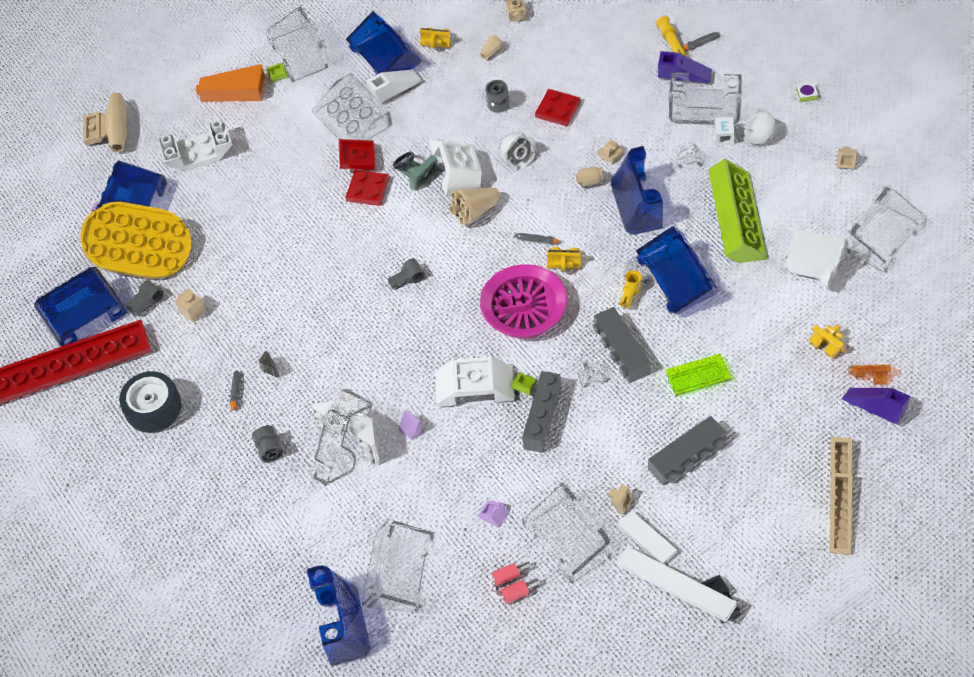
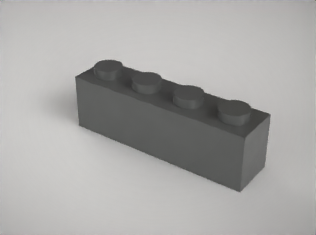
M612 307L594 315L593 330L601 336L604 348L609 349L612 361L618 363L621 375L626 377L629 383H632L651 374V363L616 308Z
M541 371L522 436L523 448L525 450L540 453L544 451L561 390L560 374Z
M709 416L648 459V470L663 486L668 482L671 483L677 479L679 474L689 471L699 460H705L712 451L722 448L726 443L727 431L712 416Z

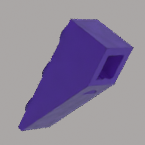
M660 52L658 78L710 83L711 68L680 53Z
M850 387L842 397V400L897 425L906 413L911 396L894 388Z

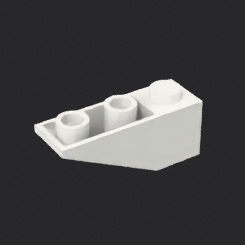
M413 70L382 72L368 79L367 85L370 96L377 104H380L421 82V79Z

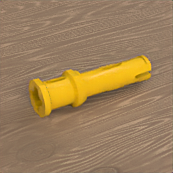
M660 17L656 21V26L660 28L662 37L667 40L673 52L687 57L676 37L675 28L670 24L669 17Z

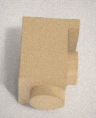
M505 0L510 22L526 19L523 0Z

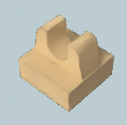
M611 139L598 152V157L614 164L623 154V148L619 147L618 143Z
M843 146V149L838 148L836 168L855 169L857 149H851L848 146Z
M621 485L619 490L610 489L607 497L611 498L610 503L615 506L617 512L625 515L633 500L629 487Z

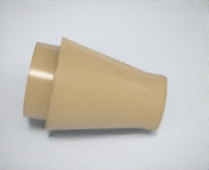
M496 35L488 37L482 51L479 53L481 58L488 60L490 56L501 49L502 40Z

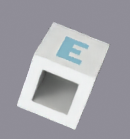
M733 117L715 118L714 134L716 146L734 145Z

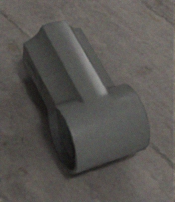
M146 280L140 285L139 292L125 305L133 315L138 316L151 303L159 302L164 292L157 285Z

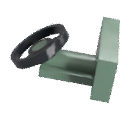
M410 151L398 157L392 166L394 169L402 168L400 172L409 178L410 188L416 191L439 169L437 157L433 155L420 165L413 160L415 154Z

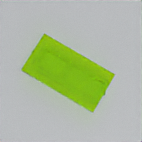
M721 353L665 369L669 385L675 396L732 380Z

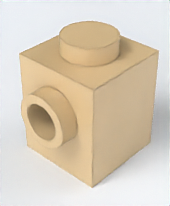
M186 289L175 300L179 313L191 322H194L205 311L201 297L189 289Z

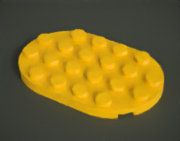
M111 202L102 205V207L94 212L92 211L87 216L80 233L82 249L92 264L108 272L135 277L162 279L171 276L185 265L191 252L190 232L177 215L167 210L131 203Z

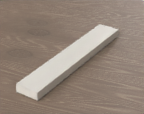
M630 547L625 549L616 562L617 566L724 622H727L737 607L736 601Z

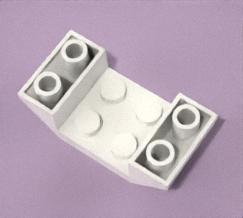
M224 118L208 122L210 132L181 141H176L174 133L157 137L164 165L187 171L220 161L232 146Z
M443 141L429 142L433 156L442 157L447 171L441 182L445 196H451V191L457 189L480 188L482 170L473 145Z
M494 357L452 360L435 372L437 407L456 405V397L494 394L495 402L515 401L514 389L511 388L513 383V367Z
M343 400L317 403L311 406L314 414L313 418L317 424L316 427L323 434L327 433L333 437L341 427L347 432L352 431L357 435L362 458L368 463L372 462L377 466L380 464L378 440L373 421L370 417Z

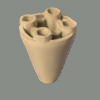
M492 187L457 189L450 193L451 205H449V210L452 215L457 217L460 224L465 226L495 206L501 200V194L497 188Z

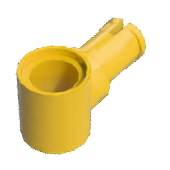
M631 270L625 274L623 295L619 301L621 307L624 308L626 303V308H630L634 296L641 292L642 275L640 272Z

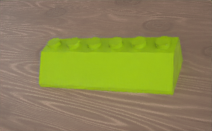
M724 158L708 170L724 254L728 259H732L737 263L766 260L767 253L749 172Z

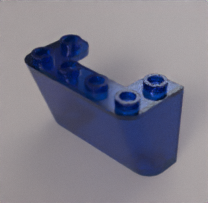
M118 160L113 165L112 174L108 177L105 191L102 192L99 205L96 206V210L102 207V205L111 202H125L150 207L155 191H157L158 196L162 197L167 185L166 178L163 174Z
M95 266L87 268L60 286L55 287L50 292L37 298L34 303V308L43 325L60 347L79 341L75 331L107 312L110 321L113 322L128 313L124 304L99 268ZM120 308L118 313L112 314L115 309ZM72 338L69 343L64 344L66 339Z
M320 565L308 568L307 574L310 588L314 589L318 603L324 607L336 605L340 621L319 626L322 646L330 665L334 666L367 656L371 650L356 585L327 566ZM328 630H337V636L334 639L326 638L325 634Z

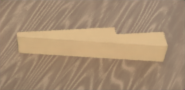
M831 437L829 554L851 555L852 438Z

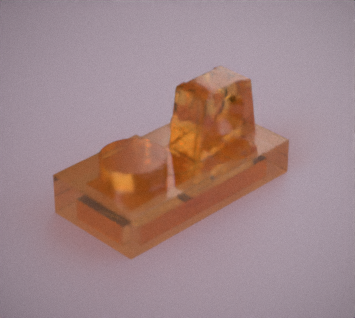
M891 364L848 366V375L853 374L854 378H866V374L871 373L873 384L876 385L887 384L888 372L891 371Z

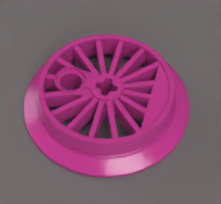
M531 264L514 265L500 270L486 282L480 295L481 312L488 324L507 336L519 339L533 338L547 332L561 319L567 306L566 289L559 277L546 268ZM519 284V293L513 287L514 285ZM522 284H528L526 292L523 291ZM533 285H537L538 287L531 293ZM508 288L511 294L505 292L504 290ZM523 317L526 329H520ZM528 317L535 327L530 328ZM536 318L543 321L544 323L540 324ZM517 320L515 328H512V324Z

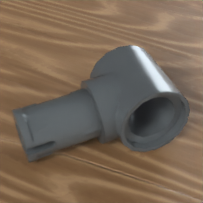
M411 258L403 264L401 272L387 278L390 287L394 289L405 281H411L412 283L420 282L425 277V272L415 258Z

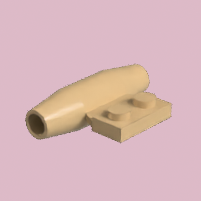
M115 92L109 96L106 113L96 112L83 116V142L85 145L102 142L104 138L108 137L110 149L113 152L118 153L124 150L128 133L127 110L123 95Z

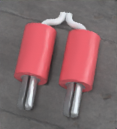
M529 561L517 566L513 562L491 572L493 579L490 581L488 592L490 595H495L498 599H503L505 604H508L528 595V590L540 585V581L538 578H535L525 583L522 579L500 589L501 596L493 592V582L497 587L519 578V572L531 568Z

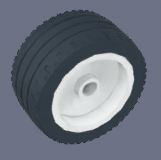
M158 371L139 373L130 378L121 389L119 396L121 410L128 423L140 432L155 433L171 426L181 412L180 394L174 382L164 373Z

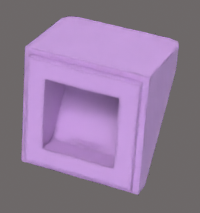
M406 410L400 422L399 430L413 440L422 432L421 422L411 412Z
M488 500L478 517L494 526L500 527L507 517L509 510L502 502Z

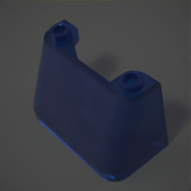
M374 10L345 39L350 44L348 46L349 49L354 53L358 52L375 70L376 74L374 76L382 72L411 70L422 62V59L400 35Z
M644 146L632 148L611 179V189L624 229L628 234L632 235L663 229V200L661 194L656 189L643 190L641 180H646V151Z
M674 225L635 250L638 254L636 259L642 267L645 265L649 268L667 297L668 303L665 305L671 314L678 315L719 293L717 286L681 230Z

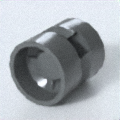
M502 80L490 81L485 88L488 109L494 113L504 112L510 104L508 86Z
M262 426L252 433L253 442L258 449L257 452L262 462H274L284 455L285 450L274 426Z

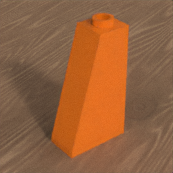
M258 64L201 77L199 85H196V93L200 96L201 102L261 101L265 81L263 66Z

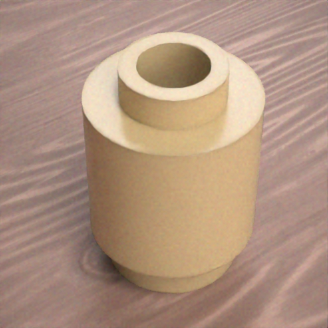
M594 166L579 169L576 174L577 184H581V187H586L602 182L603 173L601 167L596 168Z

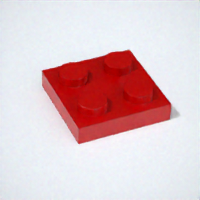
M548 88L535 112V118L567 127L581 99L580 97Z
M339 139V169L375 170L374 140Z
M354 170L345 196L346 202L381 206L390 179L389 174Z

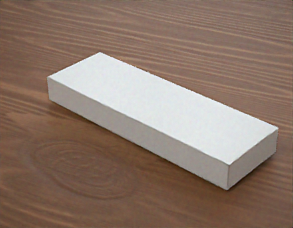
M633 511L617 523V527L654 560L665 565L677 554V549Z

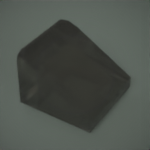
M265 351L259 359L263 372L278 378L280 375L276 364L269 353Z

